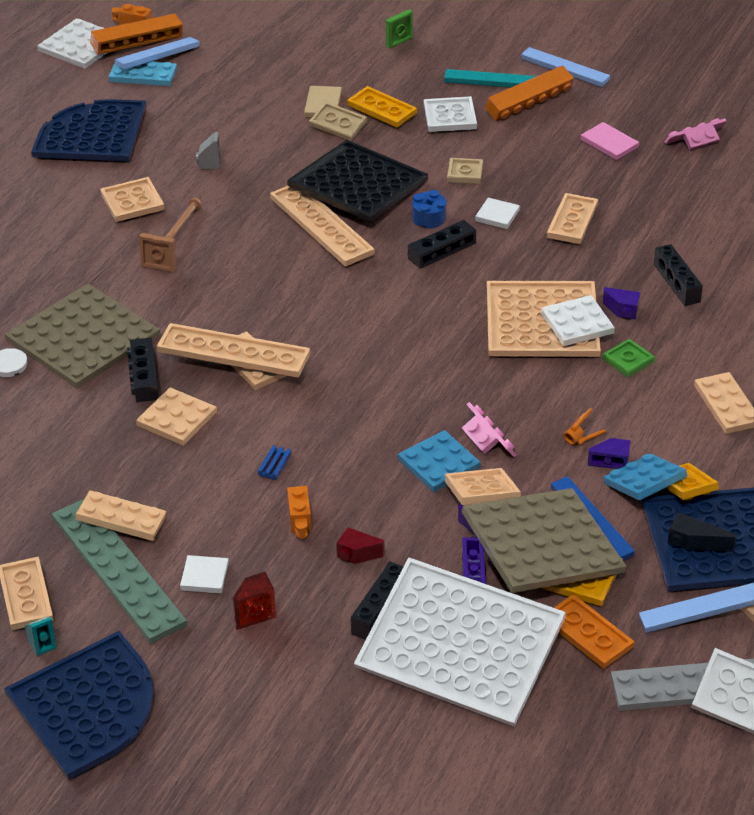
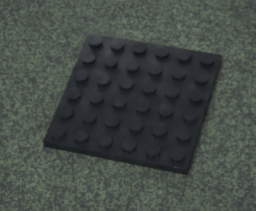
M346 139L289 178L287 186L371 222L427 181L428 174Z

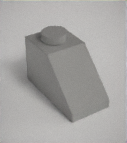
M219 132L213 133L200 145L199 152H196V162H199V169L220 168Z

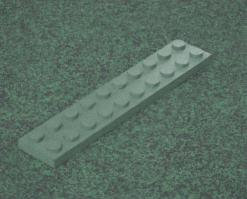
M84 499L52 513L54 522L150 644L187 627V620L114 530L75 520L76 513Z

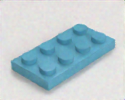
M151 61L123 69L114 63L109 74V82L171 86L177 71V64Z

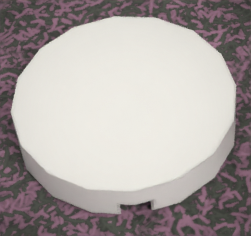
M18 349L0 350V377H13L18 372L19 374L24 372L28 365L24 352Z

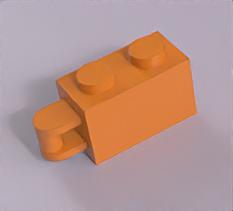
M124 4L121 8L114 7L111 9L112 20L119 22V25L152 18V9L143 6Z
M287 487L291 533H296L297 538L304 539L308 536V531H311L308 487Z

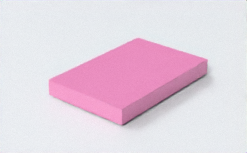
M604 122L581 134L580 140L615 160L639 147L638 141Z

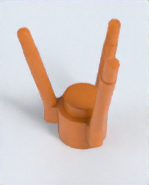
M592 408L583 413L563 433L565 441L570 445L575 443L581 445L587 440L606 433V430L603 429L583 437L584 431L580 425L592 412Z

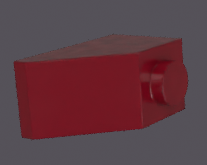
M349 527L336 543L337 557L354 564L382 558L385 555V542L383 539Z

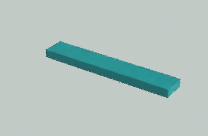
M446 69L444 82L511 88L536 76Z

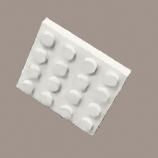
M77 18L37 45L39 52L84 69L107 54L97 55L90 44L91 31L104 28Z

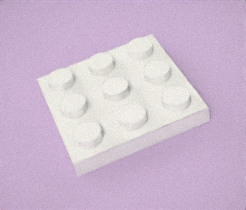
M471 96L424 99L428 132L477 129Z
M592 295L541 308L542 316L563 346L614 334L615 327Z
M715 648L691 708L754 734V664Z

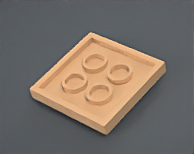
M149 177L100 189L101 195L116 222L165 210L164 203Z
M170 387L136 420V424L143 429L184 446L217 413V407Z
M502 468L445 474L446 484L462 505L521 496V491Z

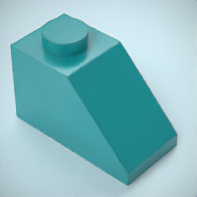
M44 617L25 625L27 640L36 656L57 648L51 617Z

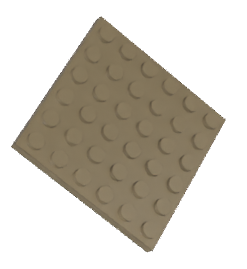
M86 284L7 332L5 339L74 387L79 388L128 356L127 348L130 347V340L150 337L154 340L161 333L160 329L92 285Z
M573 488L464 505L462 507V514L511 593L621 574L626 571L627 566Z

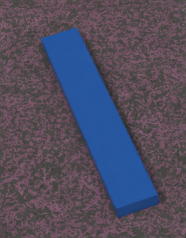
M568 476L551 483L553 491L574 489L618 555L623 558V561L635 555V550Z

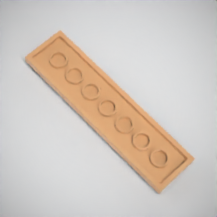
M289 186L270 193V199L345 267L374 255V248L319 199L308 196Z
M173 323L168 325L157 345V352L298 378L310 356V348Z

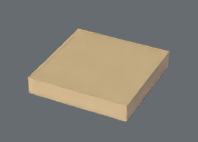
M450 158L447 182L481 184L483 160Z

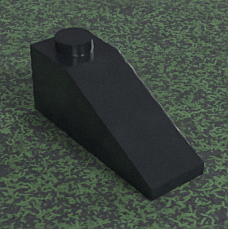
M682 513L678 514L670 526L668 543L686 550L733 552L737 539V534Z

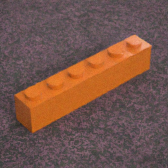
M174 13L91 31L90 44L97 55L181 37L183 24Z
M562 65L488 97L485 109L495 121L505 119L511 114H517L521 110L530 108L536 103H542L561 92H567L572 87L574 77Z

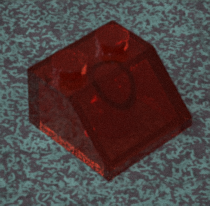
M266 572L246 577L232 598L236 630L276 618L274 587Z

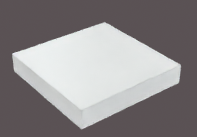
M487 198L475 216V221L508 229L518 214L520 205Z
M188 555L180 584L181 591L222 593L229 565L228 558Z

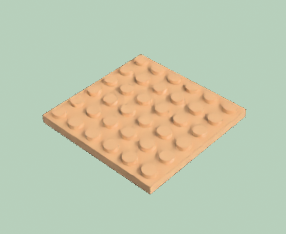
M487 281L488 356L600 357L599 337L563 346L541 314L542 307L592 295L596 301L595 281Z

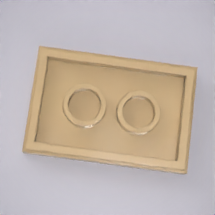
M310 86L304 117H313L325 101L339 106L342 87Z
M325 101L309 120V126L352 141L367 122V117Z

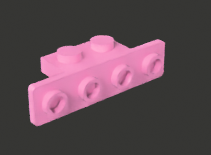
M717 118L710 123H700L696 127H687L680 132L673 131L668 134L664 142L665 144H670L684 139L689 150L713 144L720 140L716 130L722 128L727 121L725 118L721 120Z
M470 402L466 405L475 413V416L462 429L480 450L486 454L500 441L513 457L517 456L513 451L515 446L508 439L505 441L502 439L505 435L498 427L492 428L494 423L488 416L483 418L484 412L478 405L474 407Z

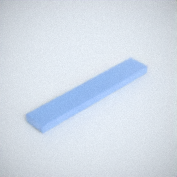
M192 37L184 38L115 59V65L128 69L200 46V41Z
M531 47L521 54V59L551 70L563 65L574 78L603 87L610 80V75Z
M754 583L639 612V618L645 632L648 633L754 605Z

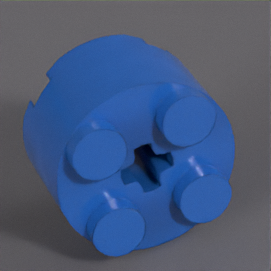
M438 190L415 194L412 200V221L419 227L420 225L425 226L428 229L441 226L446 220L447 201L445 197L439 194Z

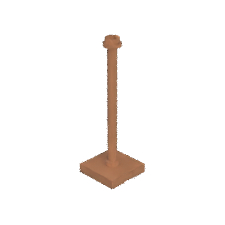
M199 198L190 199L189 207L166 237L147 233L140 234V260L142 267L169 272L176 270L174 236L194 210L200 209L201 200Z

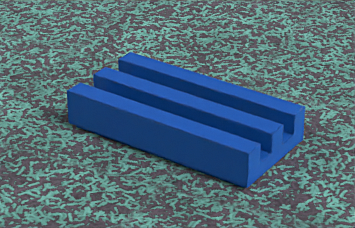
M273 445L258 469V476L277 480L291 456V449L284 451L283 447L277 449V446ZM283 456L275 471L273 472V474H271L273 468H275V466L277 465L279 458Z

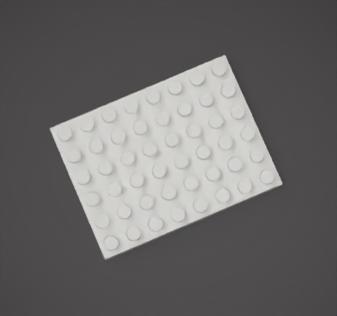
M408 558L360 650L354 666L360 670L515 727L565 620L566 612Z

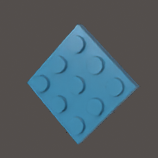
M445 430L398 454V460L432 492L447 486L445 474L475 471L480 468L481 464L476 457Z
M645 454L642 458L629 462L620 469L612 470L610 474L603 477L604 484L637 500H641L687 477V471L653 454Z

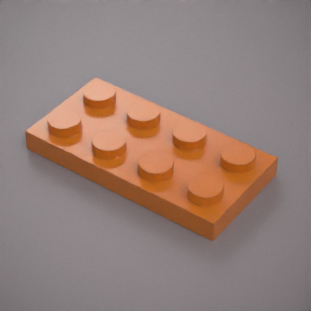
M574 594L554 607L566 612L565 620L558 633L603 669L634 648V640Z

